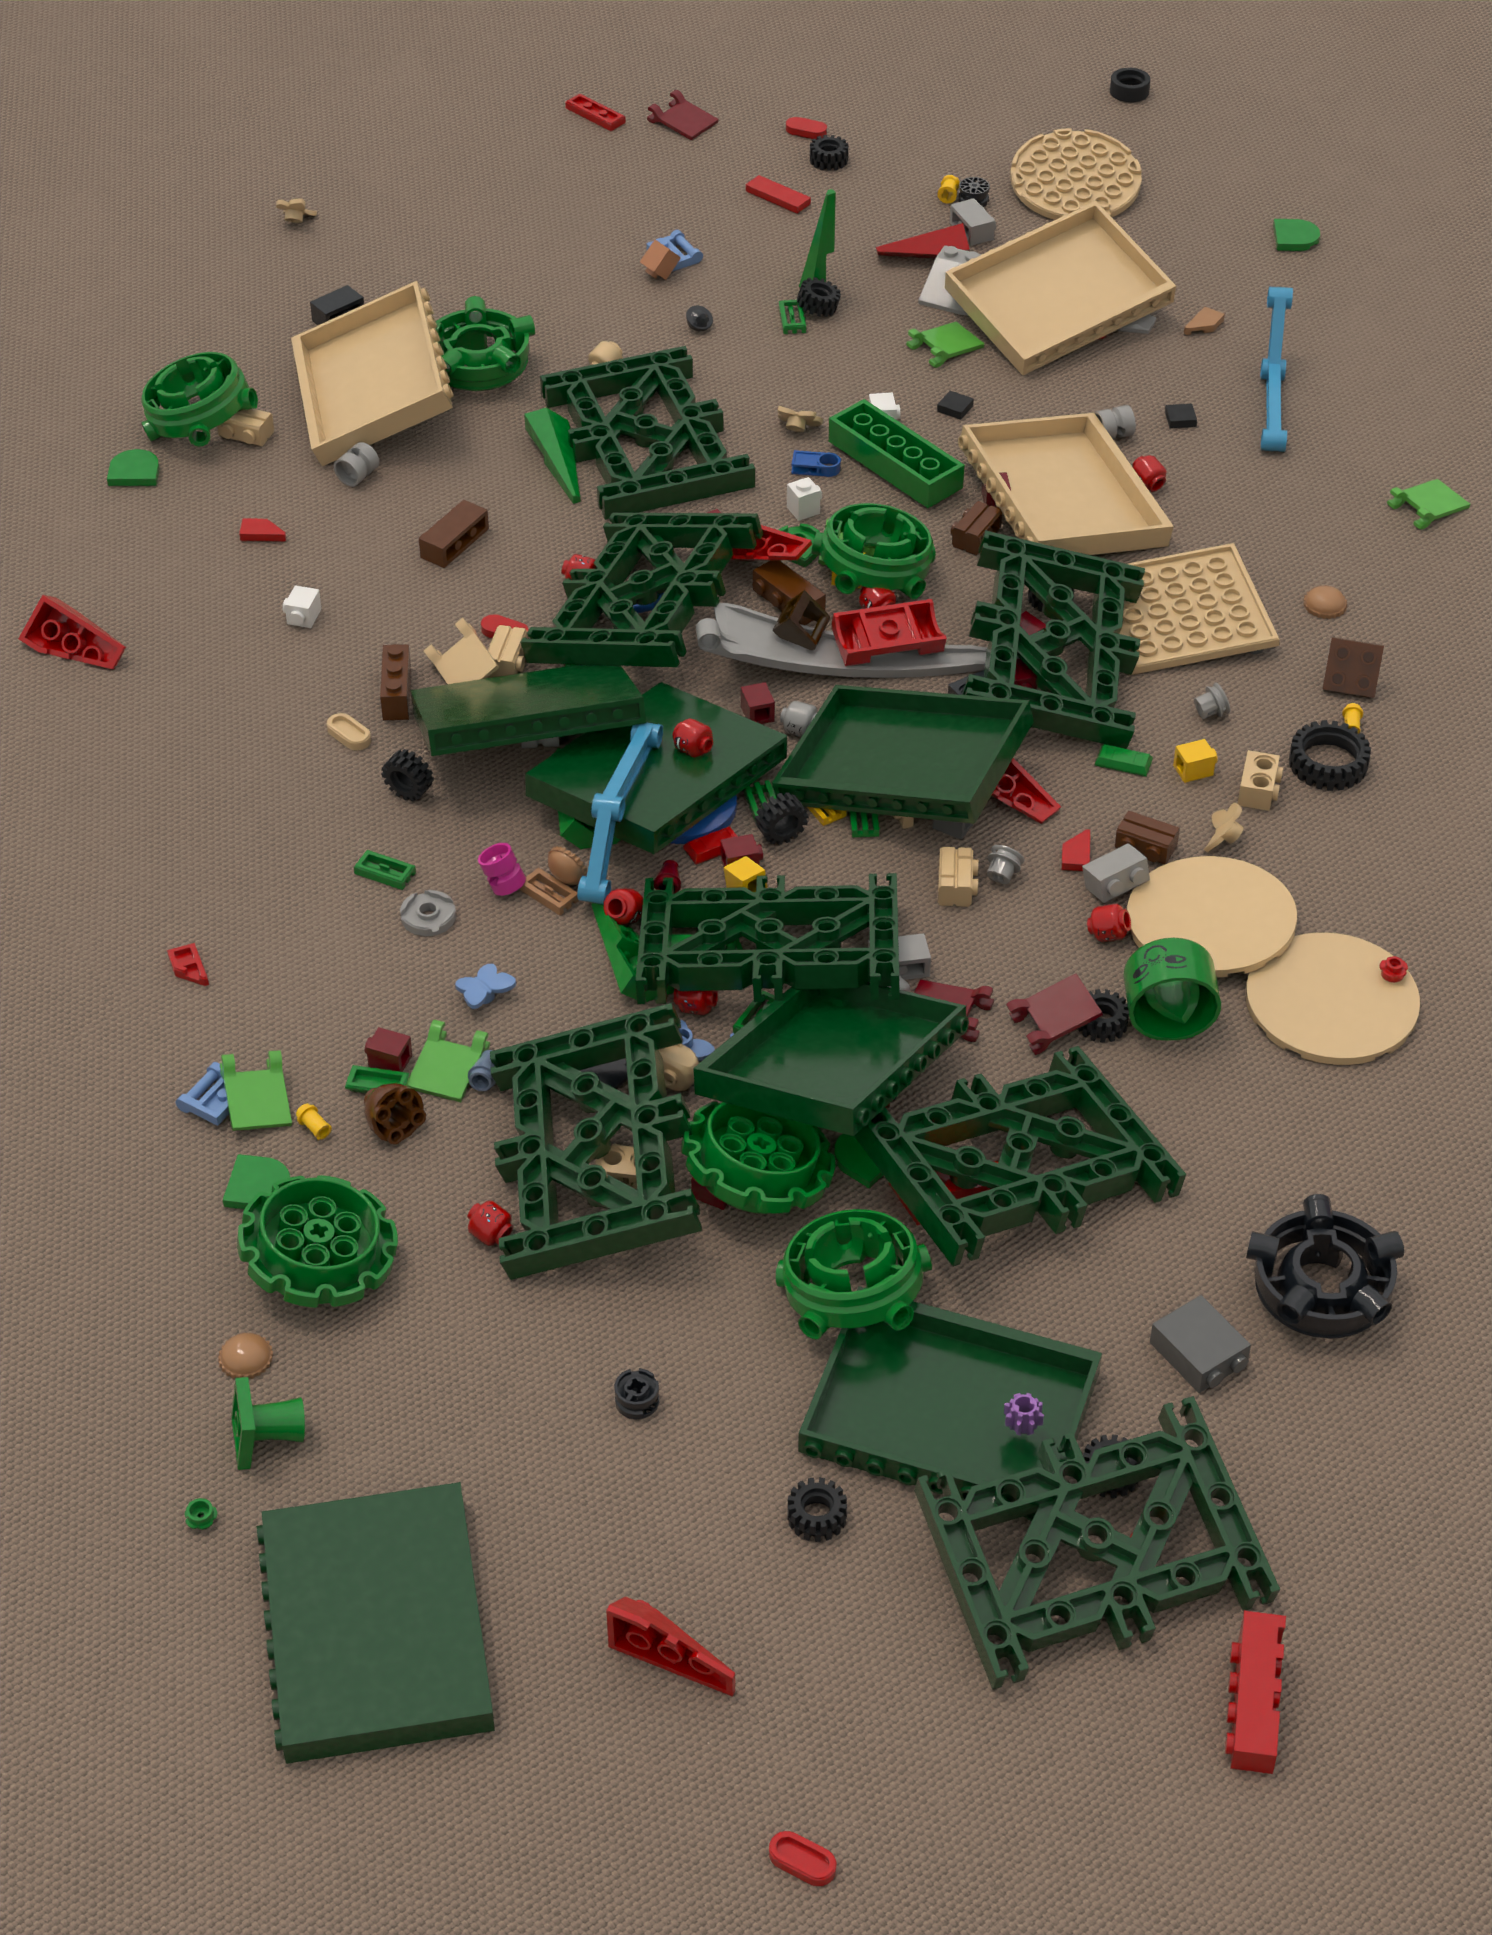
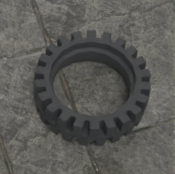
M1321 720L1320 725L1317 721L1311 722L1310 726L1307 724L1302 726V730L1299 729L1293 736L1289 765L1292 768L1293 774H1298L1300 781L1306 779V784L1309 786L1315 783L1316 788L1322 790L1323 786H1327V791H1333L1334 787H1337L1338 791L1344 790L1345 786L1349 789L1354 786V783L1359 784L1366 776L1371 754L1370 743L1368 739L1365 740L1363 733L1358 734V729L1355 727L1349 730V724L1343 723L1342 726H1338V721H1332V724H1328L1327 720ZM1333 745L1348 751L1354 756L1355 761L1342 766H1327L1313 761L1304 751L1312 746Z

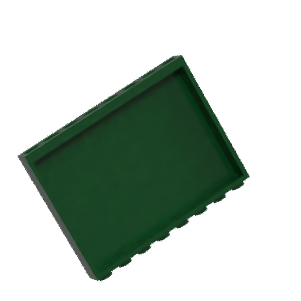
M572 665L410 690L414 717L431 757L646 723L644 698L622 666Z
M658 683L642 694L644 698L646 722L663 726L662 742L659 749H651L625 799L624 816L621 822L616 821L614 837L653 855L785 760L787 758V735L668 684ZM689 718L709 726L713 733L712 749L698 757H691L682 753L674 746L672 737L674 728L678 723ZM633 725L584 733L525 773L526 796L595 828L597 818H593L591 813L593 798L596 793L603 794L631 742Z
M835 685L773 780L774 793L776 798L779 793H782L783 796L785 793L793 794L803 807L975 824L1034 723L1029 700Z
M870 982L859 988L794 989L790 987L783 993V1000L772 1002L693 1068L695 1095L855 1136L923 1073L926 1068L937 1060L940 1055L951 1047L955 1041L967 1032L969 1019L966 1017V1005L900 990V1000H890L888 992H891V987L881 986L878 987L879 1000H870Z
M858 1286L857 1291L863 1290L865 1288ZM912 1301L909 1305L914 1310V1316L911 1323L903 1330L896 1331L884 1321L857 1328H841L798 1436V1452L804 1453L811 1458L832 1461L842 1467L856 1468L874 1476H884L897 1480L905 1485L916 1486L918 1477L927 1475L929 1479L928 1487L930 1491L936 1494H943L942 1489L937 1487V1472L949 1468L961 1499L965 1500L972 1486L1036 1467L1043 1469L1037 1455L1043 1440L1053 1438L1055 1445L1051 1448L1058 1461L1064 1462L1067 1460L1065 1453H1058L1056 1447L1061 1444L1062 1438L1066 1433L1073 1432L1077 1441L1100 1373L1102 1353ZM1030 1393L1034 1399L1037 1398L1039 1402L1043 1403V1425H1038L1037 1429H1034V1434H1021L1020 1436L1016 1434V1431L1010 1430L1009 1426H1005L1004 1404L1010 1403V1400L1014 1399L1015 1394L1026 1395ZM1002 1495V1498L1007 1502L1016 1501L1011 1495ZM1036 1513L1023 1517L1032 1521Z
M461 1482L261 1511L263 1525H258L256 1528L259 1546H265V1553L259 1554L261 1574L267 1573L268 1580L261 1582L263 1601L270 1603V1610L264 1611L266 1631H272L273 1639L266 1640L269 1661L275 1660V1669H269L271 1690H277L278 1699H272V1711L274 1721L280 1720L281 1729L274 1730L276 1750L283 1751L286 1764L495 1731Z

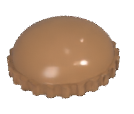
M1322 585L1307 592V595L1304 596V607L1313 616L1331 619L1340 617L1346 612L1347 600L1335 587Z
M556 846L548 852V867L557 880L566 885L575 886L579 884L582 876H587V867L570 850Z
M237 1334L222 1345L218 1356L219 1367L222 1368V1372L226 1373V1376H231L232 1379L240 1377L254 1379L255 1376H260L261 1373L266 1372V1369L270 1367L273 1357L272 1346L269 1345V1341L265 1340V1337H261L258 1334Z

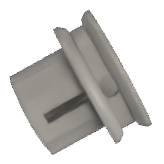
M1216 682L1213 684V687L1206 686L1205 694L1194 698L1195 707L1202 719L1214 714L1221 718L1223 713L1229 714L1231 712L1227 696Z
M994 845L991 848L992 853L987 857L991 863L987 876L995 882L1008 884L1013 873L1020 872V865L1024 863L1025 859L1018 851L1008 846Z

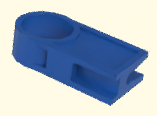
M794 450L791 474L833 477L841 471V459L835 453Z

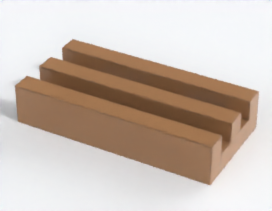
M539 867L526 877L525 883L520 888L522 892L560 916L564 913V908L568 910L572 907V902L575 904L579 902L575 890ZM554 891H556V892H558L559 894H561L562 896H564L565 899H564L563 897H561L560 895H558L557 893H555Z

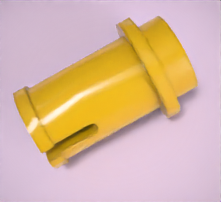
M1356 703L1346 705L1342 711L1344 723L1349 724L1348 729L1350 730L1352 727L1358 729L1359 734L1361 731L1360 719L1363 717L1364 712L1360 705Z
M307 1103L298 1108L296 1112L298 1123L305 1125L318 1140H322L330 1134L332 1127L318 1114L316 1106Z

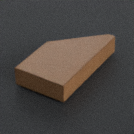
M1204 307L1184 327V334L1191 335L1192 331L1203 330L1204 333L1214 332L1224 321L1225 314Z

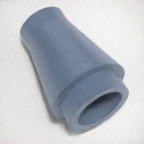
M492 1050L484 1051L478 1061L468 1071L469 1084L475 1090L487 1091L496 1083L491 1075L490 1068L494 1067L490 1060V1051Z

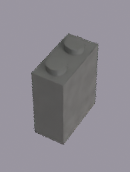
M1202 1295L1152 1324L1150 1344L1198 1393L1209 1387H1216L1233 1372L1239 1373L1249 1362L1251 1344Z

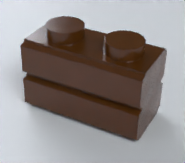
M977 501L971 509L967 508L963 513L962 519L959 522L955 521L951 527L950 535H952L953 547L960 550L965 549L966 552L974 555L979 554L978 550L985 530L997 533L1001 528V509L994 506L989 507L988 504Z
M1128 810L1117 828L1115 848L1118 849L1129 843L1143 854L1147 860L1165 865L1177 848L1180 828Z

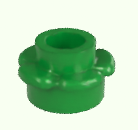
M204 1498L195 1499L187 1505L184 1513L187 1518L185 1522L192 1529H207L212 1526L213 1520L217 1518V1510L209 1500Z

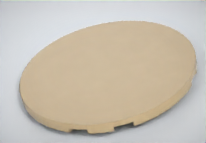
M1066 128L1054 130L1053 133L1046 135H1037L1023 144L1013 158L1010 178L1017 197L1031 210L1044 217L1056 220L1094 201H1097L1111 217H1114L1125 211L1137 198L1141 187L1142 171L1138 160L1132 156L1131 150L1113 137L1088 129L1082 132Z
M1199 856L1167 863L1149 873L1150 880L1135 887L1128 901L1127 911L1131 918L1130 931L1134 942L1139 948L1151 941L1162 938L1175 937L1192 940L1203 946L1210 953L1214 962L1216 977H1228L1229 973L1241 971L1246 974L1265 967L1266 962L1275 957H1280L1286 951L1296 931V905L1285 885L1264 869L1233 858Z
M1308 933L1294 936L1291 944L1280 957H1275L1266 962L1265 967L1249 972L1246 985V1003L1254 1023L1267 1033L1266 1037L1284 1050L1288 1048L1301 1054V1058L1333 1065H1353L1371 1062L1375 1060V1057L1385 1053L1391 1054L1401 1047L1415 1029L1420 1010V996L1417 985L1408 970L1406 971L1407 974L1399 982L1393 983L1383 979L1381 969L1379 968L1380 962L1393 956L1392 954L1366 940L1338 933Z

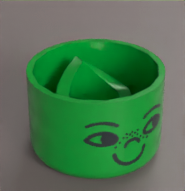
M1162 938L1141 946L1127 960L1123 978L1129 1017L1132 1025L1141 1034L1162 1041L1183 1040L1204 1032L1217 1020L1221 1011V999L1216 971L1210 953L1203 946L1184 938Z

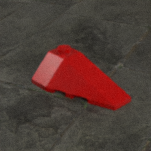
M623 1597L608 1606L606 1614L609 1648L733 1697L735 1693V1672L656 1608H653L643 1600H633L628 1597Z

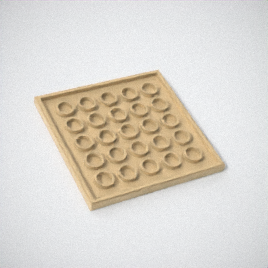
M1234 543L1128 563L1129 565L1145 568V574L1142 578L1144 580V587L1137 603L1124 601L1123 623L1120 631L1121 635L1140 639V647L1137 652H1140L1139 659L1132 675L1279 646L1280 639Z

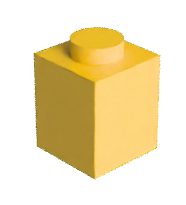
M1205 739L1176 746L1173 766L1183 782L1186 783L1214 776L1218 757L1215 749L1211 748Z
M747 856L723 867L726 888L745 887L752 892H756L757 876H766L765 869Z

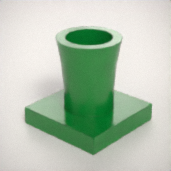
M235 1378L231 1423L238 1470L251 1469L254 1441L284 1440L304 1442L305 1415L301 1397L281 1402L252 1405L249 1378Z

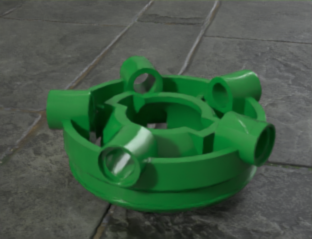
M472 296L465 301V310L450 313L436 321L437 328L435 329L440 337L439 344L444 351L442 357L447 366L445 371L450 379V383H448L450 387L465 391L492 390L513 382L525 370L530 351L529 337L535 335V325L530 315L516 318L503 311L486 309L485 301L481 297ZM487 337H494L495 343L487 348Z
M219 352L197 353L170 363L147 382L141 397L147 420L141 422L151 442L162 436L168 438L188 437L191 444L201 447L209 443L211 429L224 423L238 411L256 409L258 396L254 388H249L242 370L237 366L233 358ZM199 395L201 400L190 405L188 400Z
M874 503L853 504L835 512L829 518L824 532H816L811 551L812 554L820 555L827 567L837 574L835 585L843 594H851L859 586H864L868 588L900 590L912 600L917 599L926 588L924 579L927 577L931 563L934 562L936 556L932 536L919 519L898 508ZM841 532H843V540L839 539ZM865 546L876 547L873 557L863 554Z
M844 1210L819 1217L805 1225L795 1234L787 1245L783 1259L778 1262L776 1284L778 1287L785 1288L788 1302L801 1315V1318L798 1320L801 1331L811 1339H820L830 1327L857 1328L882 1321L894 1330L900 1331L905 1329L913 1319L914 1310L909 1304L916 1298L922 1287L923 1273L932 1270V1262L926 1246L923 1243L917 1245L912 1232L896 1218L872 1210ZM866 1257L874 1258V1261L863 1266L866 1288L852 1291L848 1270L838 1268L848 1264L861 1263Z

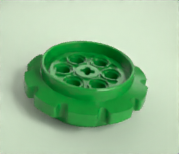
M713 1101L702 1106L694 1113L693 1120L689 1121L690 1127H692V1135H689V1131L684 1132L681 1142V1153L688 1156L685 1165L693 1178L700 1185L705 1186L719 1200L747 1212L761 1214L789 1213L791 1208L795 1206L805 1209L823 1197L825 1188L830 1186L835 1171V1156L828 1152L830 1143L818 1127L737 1105Z
M319 1175L317 1178L296 1176L273 1183L271 1193L259 1192L251 1199L243 1211L242 1224L238 1227L237 1249L240 1260L242 1262H249L248 1275L266 1292L273 1293L277 1291L284 1295L283 1300L285 1302L299 1306L316 1308L318 1304L330 1303L332 1307H338L363 1299L365 1288L375 1290L384 1283L393 1267V1257L397 1251L398 1235L394 1221L385 1219L386 1207L366 1189L359 1191L351 1186V1182L331 1176Z

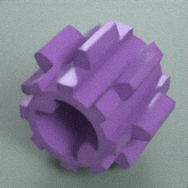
M1030 1393L1026 1395L1015 1394L1014 1399H1011L1010 1403L1004 1404L1005 1426H1009L1010 1430L1016 1431V1434L1020 1436L1021 1434H1034V1429H1037L1038 1425H1043V1403L1039 1402L1037 1398L1034 1399Z

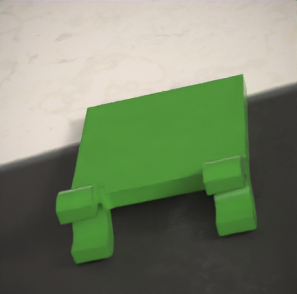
M958 322L949 323L923 332L911 329L908 331V335L913 339L906 343L912 350L919 348L923 342L931 347L930 352L936 357L930 359L929 364L935 368L940 367L948 358L984 348L985 344Z
M1439 479L1405 490L1395 487L1390 491L1394 498L1387 502L1393 509L1401 507L1406 501L1416 508V514L1421 518L1414 521L1413 525L1420 530L1428 527L1436 519L1470 507L1469 502Z
M433 1020L427 1041L406 1086L418 1092L462 1102L469 1086L468 1071L478 1061L482 1053L489 1049L490 1042L486 1041L489 1035L487 1032L477 1030L471 1047L444 1041L447 1032L443 1030L445 1022Z
M280 1050L268 1051L269 1059L266 1060L267 1070L236 1072L234 1054L221 1055L222 1063H220L219 1067L224 1081L232 1131L292 1125Z

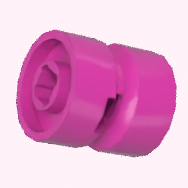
M494 844L486 848L479 855V865L487 876L494 894L501 896L511 894L525 883L526 877L519 863H516V856L509 844Z

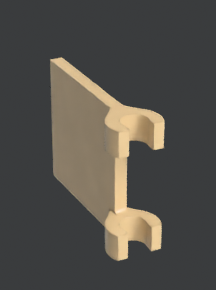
M464 618L455 623L464 637L442 655L432 644L424 650L447 684L486 679L499 668L477 636L473 626L470 623L468 624Z

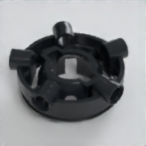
M1324 1194L1308 1196L1303 1201L1304 1211L1295 1212L1277 1220L1264 1234L1252 1231L1246 1258L1255 1260L1254 1273L1258 1296L1267 1311L1286 1327L1303 1335L1316 1338H1343L1365 1331L1372 1325L1383 1321L1392 1309L1390 1300L1397 1279L1396 1259L1404 1256V1245L1398 1232L1391 1231L1380 1234L1369 1224L1354 1216L1333 1211L1330 1198ZM1300 1242L1288 1251L1281 1261L1277 1276L1272 1277L1278 1251L1290 1244ZM1343 1253H1345L1352 1264L1348 1274L1349 1278L1339 1283V1293H1323L1321 1283L1310 1279L1301 1268L1313 1263L1337 1268L1341 1263Z

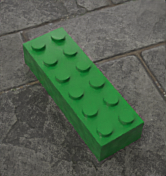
M863 399L829 418L828 441L925 507L930 508L963 489L965 467L963 463L867 400Z

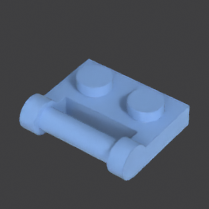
M674 230L670 236L656 239L681 257L673 271L697 264L703 259V253L699 249L694 248L685 239L684 234L680 230ZM653 241L646 243L647 250ZM679 245L688 255H683L675 246Z
M213 1062L207 1068V1073L187 1094H182L175 1103L182 1112H191L218 1126L229 1115L224 1081L220 1073V1064ZM215 1081H217V1082L200 1098V1100L198 1101L197 1099H198Z

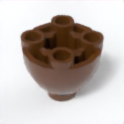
M398 1083L384 1084L370 1089L364 1097V1113L368 1126L381 1140L387 1141L390 1144H399L402 1140L411 1136L426 1120L422 1098L411 1087Z

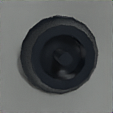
M692 306L686 312L687 324L694 331L707 330L713 324L712 314L703 306Z

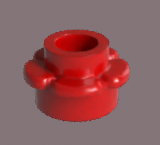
M1391 956L1386 960H1382L1379 968L1381 969L1383 979L1395 983L1401 981L1407 974L1408 965L1401 958Z

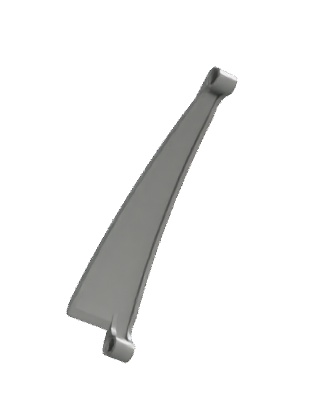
M719 603L717 607H714L716 620L705 618L695 625L698 646L703 651L782 670L846 677L902 678L950 675L985 669L987 647L974 645H945L944 652L919 655L917 649L871 656L870 663L845 666L833 632L825 630L816 649L808 650L779 638L772 631L779 618L729 603ZM801 625L810 635L812 634L813 627Z

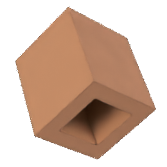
M654 240L640 263L647 267L645 272L656 279L660 276L667 280L681 257L657 240Z

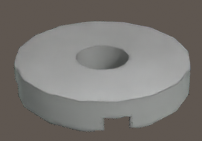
M425 890L424 894L417 895L416 892L403 901L400 908L403 926L409 932L420 936L441 934L447 931L456 919V909L451 897L435 890ZM429 910L434 912L428 915L422 914L423 912Z

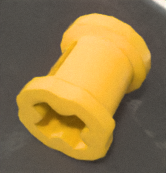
M946 175L941 181V187L937 195L943 203L948 204L956 200L960 183L957 177Z

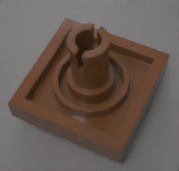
M1332 637L1322 689L1375 698L1384 645Z

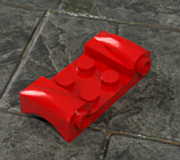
M932 599L838 612L833 614L831 624L845 666L870 663L871 656L915 649L918 650L919 655L944 652L947 640L946 635L938 627Z

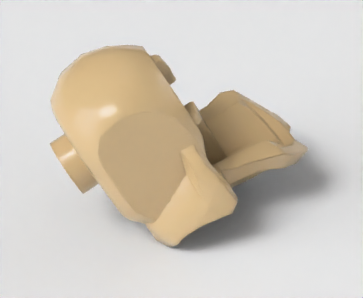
M682 1043L659 1049L663 1058L665 1087L675 1091H686L694 1084L693 1068L699 1064L696 1054Z

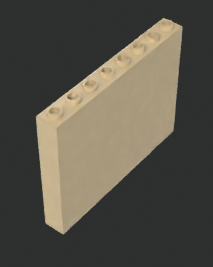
M1097 201L1084 205L1078 210L1065 214L1059 219L1046 223L1042 227L1027 232L1023 236L1010 240L1004 245L991 249L985 254L951 268L945 274L944 287L1022 376L1173 303L1176 285Z
M418 281L291 338L311 449L322 466L338 460L358 442L371 445L453 408L451 398L454 396L448 384L450 379L445 371L447 366L442 357L444 353L439 344L440 337L435 329L437 324L432 316L434 311L429 303L431 298L425 287L421 288Z
M1095 413L963 425L962 433L958 438L959 448L964 452L969 464L975 469L978 478L982 480L984 485L986 483L987 492L991 494L996 506L1001 509L1006 521L1009 522L1019 539L1087 555L1169 546L1174 528L1173 524ZM1007 472L1011 491L999 473Z

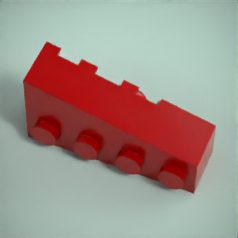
M1244 1610L1238 1642L1231 1643L1230 1663H1236L1235 1672H1230L1228 1693H1234V1702H1228L1226 1723H1231L1233 1726L1232 1733L1227 1732L1225 1741V1754L1231 1755L1230 1769L1273 1774L1278 1748L1280 1711H1276V1708L1278 1709L1280 1704L1282 1679L1277 1678H1280L1284 1656V1644H1281L1286 1626V1616Z

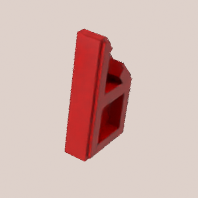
M258 518L242 519L239 533L240 541H286L285 531L270 520Z
M1090 829L1084 830L1063 843L1061 870L1083 871L1082 866L1090 862Z
M195 943L167 950L168 958L176 977L203 986L209 985L208 977Z

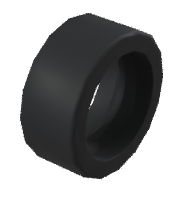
M1127 67L1118 69L1111 75L1110 94L1113 98L1123 102L1134 103L1148 97L1150 76L1147 72Z

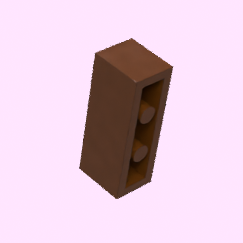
M467 500L461 501L419 537L420 558L445 568L489 530L488 510Z
M768 561L753 570V590L779 610L783 611L786 603L804 590L825 610L826 594L783 562ZM802 616L798 623L807 625L814 620Z
M409 644L383 645L380 689L383 721L409 720L411 685Z

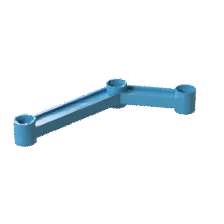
M1269 286L1267 308H1272L1268 358H1262L1260 379H1266V429H1262L1261 450L1285 452L1287 444V430H1281V381L1285 380L1286 360L1281 359L1285 310L1291 309L1293 288Z
M646 722L632 726L631 742L603 794L596 793L593 798L591 813L592 817L597 819L587 876H582L578 885L577 897L580 901L604 905L606 896L611 892V881L607 880L606 877L616 821L621 822L623 819L625 799L651 749H659L661 745L663 726L660 724Z

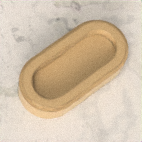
M338 713L328 718V733L347 748L363 750L371 744L369 729L351 716Z

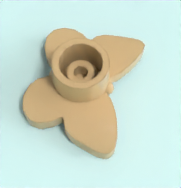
M300 198L292 199L289 202L284 200H277L276 208L283 210L285 214L284 220L291 223H302L303 215H317V211L305 209V201Z
M778 406V418L787 422L786 428L791 431L804 432L806 425L816 427L821 426L823 423V419L816 416V412H795L794 410Z
M1233 803L1228 811L1223 809L1212 814V822L1216 830L1214 836L1204 848L1206 852L1215 848L1223 840L1232 844L1240 837L1243 826L1235 821L1242 812L1240 805Z

